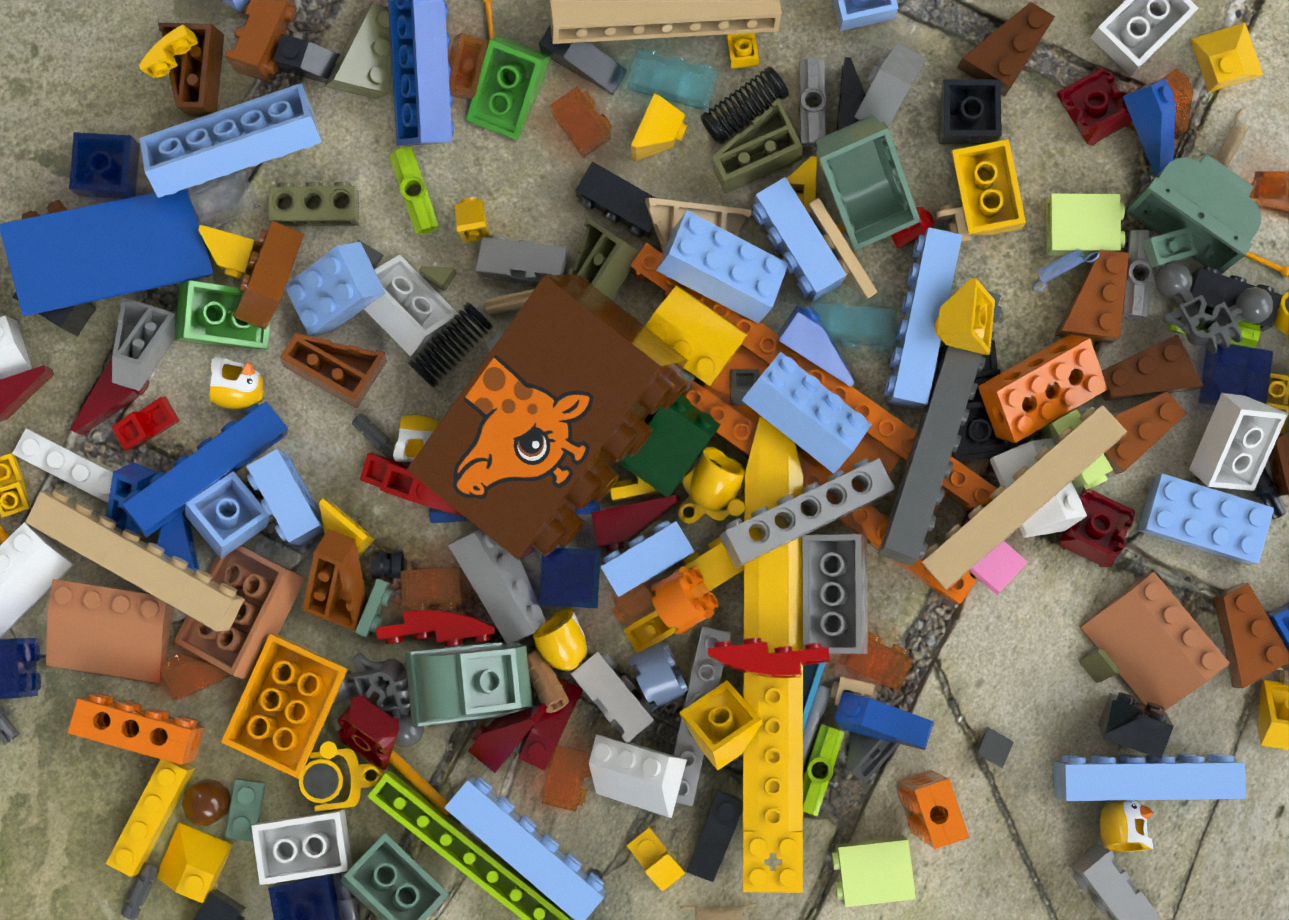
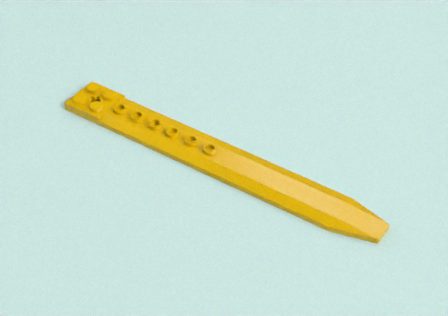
M759 417L744 475V522L752 518V512L764 506H767L768 510L778 506L776 501L787 495L792 494L796 498L803 494V473L795 442L763 417ZM801 504V506H800V509H801V512H802V513H803V504ZM775 516V524L781 529H786L787 524L784 518ZM750 528V538L754 541H760L761 535L759 531ZM802 537L744 564V639L761 638V642L768 643L769 654L775 653L774 648L792 646L793 651L803 650ZM801 665L802 677L769 678L743 672V698L762 719L761 726L743 752V892L803 893V665ZM770 853H775L776 858L781 859V864L776 865L774 870H770L769 865L764 864V860L770 857Z

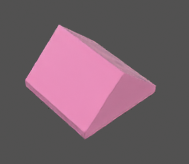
M1003 541L969 571L998 595L1028 561Z

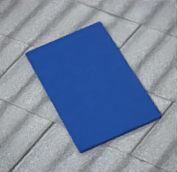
M188 188L159 198L156 193H150L0 224V234L23 316L213 275L204 240L198 231L199 223Z

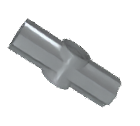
M807 58L799 61L800 140L804 147L817 148L815 140L825 136L826 95L824 60ZM815 98L820 106L810 108L806 105L805 100Z
M1131 230L1128 234L1127 253H1129L1122 316L1130 319H1146L1148 316L1150 284L1154 277V268H1150L1142 240L1155 237V233L1148 230ZM1134 268L1142 271L1143 281L1134 278L1132 274Z

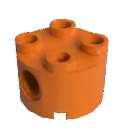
M681 566L669 577L660 579L651 586V591L656 593L652 597V602L658 615L668 628L673 626L677 628L676 634H684L697 623L710 619L714 614V609L718 607L717 598L712 592H708L703 583L704 577L696 566L692 568Z

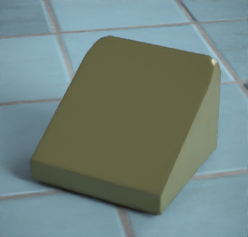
M421 266L419 269V273L423 278L443 291L448 288L457 274L456 270L451 267Z
M1102 648L1092 649L1079 661L1081 666L1097 683L1119 672L1118 666Z

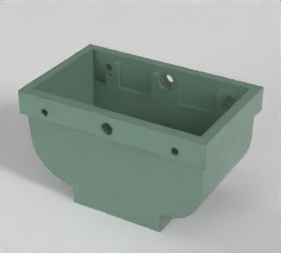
M871 115L815 140L818 149L816 154L854 251L921 222L889 128L884 121L880 123Z
M1208 154L1200 161L1187 157L1171 161L1136 196L1126 209L1127 213L1159 235L1190 227L1198 253L1190 257L1203 266L1219 270L1220 275L1247 254L1253 245L1251 240L1261 224L1260 209L1249 196L1254 186Z
M519 640L508 645L506 642L405 652L412 727L505 716L533 707L527 646L519 644Z

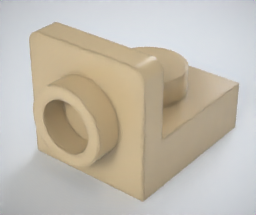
M956 204L940 207V211H937L934 215V222L951 220L952 223H948V232L962 234L960 247L967 246L971 241V235H968L963 207L957 208Z
M841 676L839 682H833L830 698L836 699L835 706H838L844 690H849V693L859 696H873L875 684Z

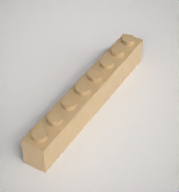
M550 0L549 7L553 44L778 32L782 16L779 0Z
M1103 405L1097 410L1094 407L1087 410L1079 418L1082 423L1078 427L1073 429L1069 426L1057 437L1060 442L1055 447L1050 449L1049 446H1046L1034 457L1037 462L1028 469L1026 465L1023 466L1012 476L1015 481L1008 488H1005L1004 485L1000 486L990 495L993 501L985 508L981 504L968 514L969 522L963 527L959 524L954 526L945 535L948 538L946 542L940 547L935 543L926 551L924 555L926 559L922 564L945 590H948L1125 436L1127 430Z
M54 489L53 492L40 491L25 523L217 632L230 630L245 600L236 594L237 590L224 583L220 585L212 581V575L202 570L194 571L187 567L189 563L184 559L172 556V558L164 554V548L154 543H144L139 540L141 536L136 532L124 529V531L116 527V521L106 516H96L92 513L93 509L83 503L77 502L75 504L69 500L70 496L60 490Z

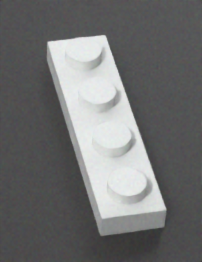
M25 429L12 453L13 455L108 503L113 472L29 429Z

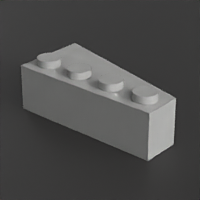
M474 524L448 545L507 645L533 634L546 621L520 559L517 560Z

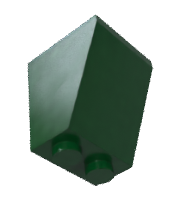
M682 395L669 409L666 410L662 406L659 408L648 424L653 428V432L635 455L631 457L627 454L621 463L622 466L667 498L670 497L688 474L721 426L710 414L699 410Z

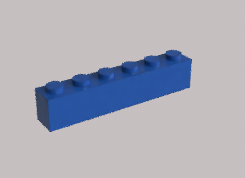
M267 401L260 406L259 404H254L244 413L245 417L238 422L233 420L227 423L221 429L222 433L216 438L212 439L209 437L197 446L198 451L191 456L183 455L174 462L173 469L166 474L163 471L156 474L149 481V486L142 491L136 489L125 498L126 502L122 504L124 511L146 538L184 511L186 503L231 472L234 471L236 473L287 436L288 427Z

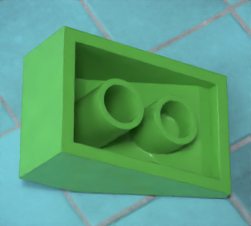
M502 36L490 39L466 121L519 140L543 84L551 55Z
M188 280L180 284L174 341L267 350L270 322L265 330L233 317L243 292L239 288Z

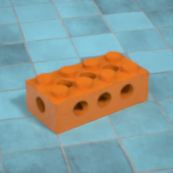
M1073 334L1065 336L978 386L996 437L1013 443H1017L1108 390L1091 339Z
M97 693V695L89 694L86 698H77L67 733L180 765L196 760L205 727L197 725L198 720L185 716L170 718V712L155 708L153 710H141V704L131 701L116 703L113 702V696ZM165 731L167 732V735H168V738H167V739L165 738Z
M930 770L899 781L901 788L897 789V793L902 806L909 810L910 816L906 817L909 829L912 834L919 837L920 841L923 840L924 844L927 843L933 849H938L970 838L949 778Z

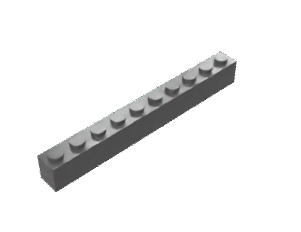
M988 291L995 300L993 322L996 323L1002 309L1001 306H998L1001 295ZM944 344L932 382L928 405L924 407L879 547V555L912 566L918 559H923L928 543L924 542L926 534L932 531L936 521V516L932 514L935 505L939 506L945 492V489L941 488L944 478L947 479L953 467V462L949 460L952 451H957L961 441L958 431L960 425H965L970 410L966 409L968 399L972 400L977 390L978 384L974 383L976 374L981 373L986 358L982 357L983 354Z

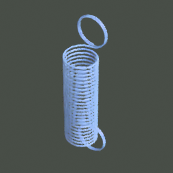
M1077 248L1060 258V261L1059 259L1038 270V273L1040 271L1042 276L1045 271L1046 273L1048 271L1050 274L1052 268L1053 270L1054 268L1056 269L1057 265L1060 269L1058 274L1054 270L1051 278L1048 275L1046 281L1044 279L1037 282L1032 290L1034 292L1042 290L1046 286L1047 281L1049 282L1067 270H1071V267L1074 268L1083 263V257H1080V259L1078 257L1080 253L1078 250L1080 249ZM1096 251L1089 254L1085 261L1092 262L1099 257V252ZM1098 253L1097 257L1093 260L1087 261L1092 254ZM1065 262L1066 266L1062 272L1061 268ZM1041 282L1045 283V285L1042 288L1034 290L1037 284Z

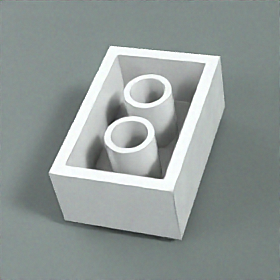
M1125 0L1095 30L1090 38L1131 77L1198 10V7L1191 0Z
M345 809L259 822L251 826L260 885L346 872L353 867Z

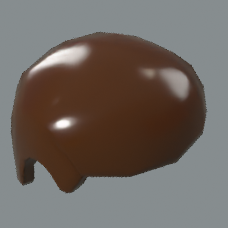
M205 779L192 785L185 792L182 806L185 816L193 824L209 826L228 813L231 798L228 789L221 782Z

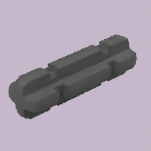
M364 414L356 416L352 421V425L359 432L362 431V435L377 449H382V453L387 458L393 460L395 443L390 442V438L375 424H370V420Z
M148 862L143 864L139 872L141 876L136 878L127 897L129 902H125L121 910L123 917L130 920L137 919L141 911L139 906H143L153 885L151 880H155L159 872V868L156 865Z

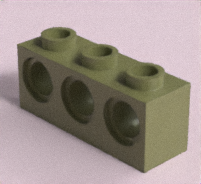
M281 182L277 184V187H269V221H274L284 226L359 225V191L355 186H351L350 182H335L334 186H323V183L308 182L306 186H295L293 183ZM347 197L350 199L349 205L346 208H336V203L340 198ZM285 198H291V207L286 210L280 209L281 201ZM311 199H321V204L318 208H308V203Z

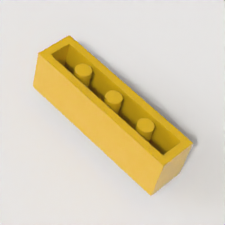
M720 537L708 544L710 550L700 556L697 551L683 560L686 567L692 568L696 566L701 571L704 577L703 583L708 592L744 570V565L737 568L734 567Z
M160 759L106 862L107 865L130 877L140 874L139 872L143 864L147 862L196 768L188 764L180 765Z

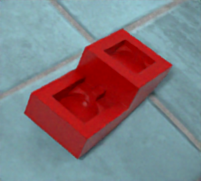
M160 397L139 412H132L111 426L124 451H129L164 432L180 420L167 397Z

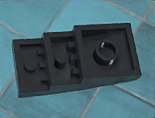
M995 340L991 341L990 355H982V357L986 358L981 373H977L974 383H977L978 386L1001 373L997 364ZM944 346L939 347L938 363ZM978 386L973 399H968L966 409L970 411L964 426L960 425L958 435L961 436L959 447L956 452L952 451L953 458L959 462L992 458L1011 450L1010 441L996 437Z

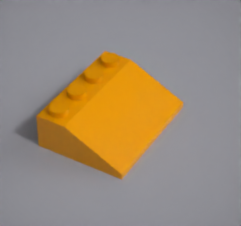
M269 634L221 743L299 779L348 669L283 636Z

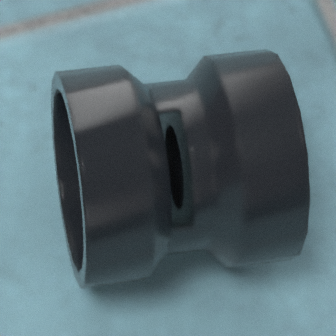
M374 549L371 564L372 578L382 579L384 576L390 575L393 579H402L404 574V551L394 550L392 553H385L383 550Z

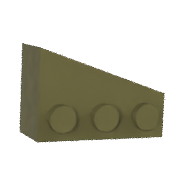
M372 3L362 10L324 87L373 99H379L389 92L392 60L388 7Z
M779 98L760 117L757 116L748 128L741 134L738 133L712 156L713 170L724 193H728L802 160L803 146Z
M586 217L584 222L586 230L582 243H577L575 251L578 252L574 267L569 268L567 275H580L612 300L631 271L630 265L640 251Z

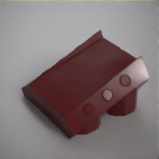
M1105 67L1094 71L1058 91L1056 94L1088 145L1095 146L1100 140L1125 126L1129 127L1132 123V118L1123 99V96L1128 93L1119 91L1115 84V77Z
M1083 488L1079 498L1087 516L1064 531L1059 543L1063 550H1070L1099 564V567H1112L1115 558L1124 549V538L1127 531L1132 527L1136 512L1098 492Z
M366 695L353 697L350 706L338 718V723L342 727L338 731L340 741L382 771L386 770L399 732V717L392 718L366 699Z

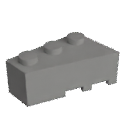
M898 42L892 51L887 48L867 80L872 84L855 118L862 120L873 115L880 123L884 121L889 127L927 58Z
M490 235V238L482 237L476 272L481 277L537 287L544 275H565L568 261L566 247L535 244L525 240L510 241L498 235Z
M121 297V308L112 355V383L138 391L141 390L175 339L176 313Z
M597 651L571 675L604 713L607 720L619 731L624 741L628 743L654 721V717L651 715L654 710L644 697L640 700L632 692L636 687L626 675L620 678L615 672L614 668L617 664L606 652L601 655Z
M1096 844L1071 865V868L1075 871L1072 877L1083 890L1088 888L1094 895L1091 901L1101 913L1107 911L1113 920H1158L1161 918L1144 894L1129 879L1131 877L1126 870H1122L1114 861L1115 855L1111 850Z

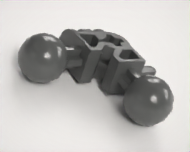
M1178 262L1166 263L1156 273L1155 283L1157 290L1163 296L1174 298L1178 305V309L1165 314L1163 317L1164 323L1173 324L1181 328L1186 333L1187 340L1191 344L1200 347L1206 346L1212 354L1217 353V345L1224 349L1230 347V338L1238 343L1242 341V335L1237 325L1238 322L1243 320L1251 324L1260 323L1269 318L1273 311L1271 295L1265 289L1252 287L1245 289L1238 295L1234 306L1228 308L1225 302L1216 305L1209 315L1204 313L1207 302L1203 295L1194 298L1190 292L1193 279L1191 271L1184 264ZM1199 327V329H1204V328H1205V329H1208V330H1207V332L1205 333V331H1203V330L1198 331L1196 328Z
M357 653L353 658L357 673L347 671L334 702H342L348 699L354 690H358L359 696L366 695V698H370L374 692L380 694L376 702L378 708L382 711L390 710L394 719L399 717V732L395 744L400 747H410L417 744L422 739L424 726L412 727L411 711L408 710L410 698L407 669L396 659L373 662L366 659L362 653Z

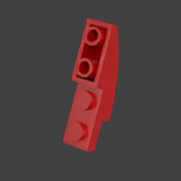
M373 452L367 453L360 476L361 481L379 487L380 491L408 501L463 516L407 470L409 466Z
M431 610L403 612L405 624L376 628L377 640L385 639L386 644L403 642L402 636L414 635V640L432 638L431 632L435 631L437 642H444L445 647L462 645L461 639L473 637L474 643L491 640V634H497L495 627L481 620L462 614Z
M761 638L744 639V644L733 646L731 641L714 643V648H707L709 657L722 665L740 672L769 678L802 677L801 665L830 662L829 647L822 648V643L804 645L805 650L793 651L792 646L774 648L775 653L770 654L768 643L761 642Z

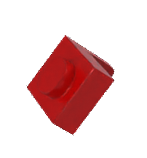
M916 207L921 222L891 235L897 248H902L917 240L919 235H924L928 227L934 229V219L927 209Z

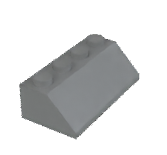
M862 534L802 536L803 650H805L804 645L822 643V648L829 647V654H868L867 537Z

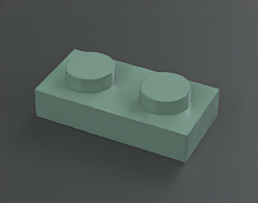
M1190 227L1142 240L1150 268L1198 254Z
M377 578L355 633L365 637H370L372 632L376 634V628L380 627L382 617L379 616L382 606H388L393 594V590L390 589L392 583Z
M235 779L226 838L254 842L251 826L260 822L266 787L265 782Z

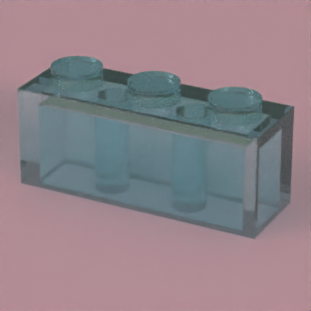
M651 49L636 50L627 81L628 90L653 96L655 93L665 100L709 111L719 71H715L708 64L699 63L697 66L689 64L685 59L678 56L662 57L659 56L660 54L657 51Z
M811 302L809 305L811 309L820 315L819 319L824 324L833 342L841 343L842 348L857 349L858 345H868L870 350L887 351V347H892L895 343L897 309Z

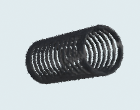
M767 67L764 71L760 72V75H755V79H750V83L745 82V86H740V89L735 90L734 94L730 93L729 97L724 98V101H719V105L714 104V109L709 108V113L704 112L703 115L701 114V121L711 137L718 144L722 145V143H725V140H728L727 133L733 137V131L739 132L738 127L744 129L743 123L749 126L748 119L753 121V115L757 117L759 113L763 114L764 109L768 110L769 105L772 106V103L777 98L786 99L789 96L788 88L779 74L772 67ZM762 73L765 74L767 80L763 78ZM757 77L761 79L762 84L758 82ZM752 81L756 83L757 88L752 84ZM747 85L751 87L752 92L747 88ZM742 88L746 91L748 97L742 92ZM737 92L740 93L743 101L737 96ZM731 96L735 97L738 105L732 100ZM726 99L730 101L733 109L727 104ZM721 103L726 106L728 113L722 108ZM716 107H718L721 110V113L724 116V118L717 112ZM711 111L716 114L719 122L712 116Z
M469 302L463 305L466 313L459 310L461 317L454 315L456 321L450 319L452 326L445 324L447 330L441 328L444 336L436 333L440 341L432 338L436 346L427 342L432 352L428 348L423 347V351L427 356L418 351L422 360L414 356L416 362L413 360L408 362L433 388L438 385V382L428 370L440 380H443V378L433 366L444 375H447V372L436 360L449 371H452V368L439 354L453 366H456V363L442 348L457 361L461 362V359L445 342L461 356L465 357V354L449 337L464 350L470 352L454 332L474 348V345L459 328L476 343H479V341L463 323L481 339H483V336L468 319L485 334H488L485 328L488 330L493 328V325Z

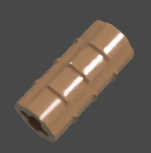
M539 651L528 654L530 683L539 698V702L548 707L546 709L547 713H554L564 708L569 700L556 677V673H554L547 661L543 659Z

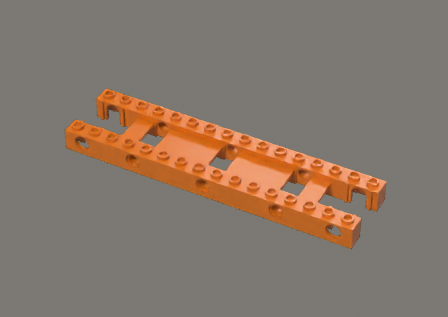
M648 243L644 245L630 265L632 268L630 272L635 275L637 281H640V279L642 281L646 279L652 281L663 291L664 300L674 287L678 285L748 335L718 379L711 386L705 384L702 387L693 381L687 392L683 391L681 394L692 405L702 412L710 414L716 422L721 424L714 434L749 459L758 420L762 416L748 405H731L730 369H759L760 377L777 355L782 352L785 356L792 358L809 375L816 377L829 391L840 396L843 402L856 412L861 413L872 424L853 453L836 472L843 470L845 474L854 470L852 467L854 464L866 458L870 462L880 458L888 475L898 461L903 460L907 463L916 435L915 430L852 386L850 387L780 342L778 334L761 322L757 324L656 271L663 254ZM801 448L798 452V457L803 473V488L815 482H818L819 486L829 482L827 477L833 473ZM951 456L949 461L953 462V467L949 477L943 479L941 488L945 489L943 498L947 494L963 505L962 509L965 511H973L980 504L985 508L993 501L990 495L997 488ZM852 480L853 489L857 492H862L861 484L858 481ZM826 492L827 500L831 504H837L836 496L831 492ZM867 505L836 521L854 534L866 536L867 543L879 551L889 518L871 505ZM925 557L922 560L918 559L912 566L891 559L955 605L962 603L977 581L970 576L971 572L968 571L948 590H945L923 566L922 562L926 559Z

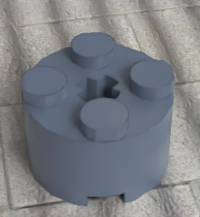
M659 642L628 657L630 666H634L637 672L635 674L638 684L648 703H651L653 710L685 695L684 692L689 690L680 668H673L676 663L667 642L662 644Z

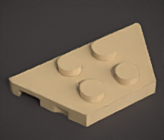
M657 198L645 199L663 253L675 225L686 210L737 237L740 235L739 230L743 223L752 214L750 209Z
M818 198L809 203L813 222L846 274L844 281L866 299L877 294V290L821 200Z

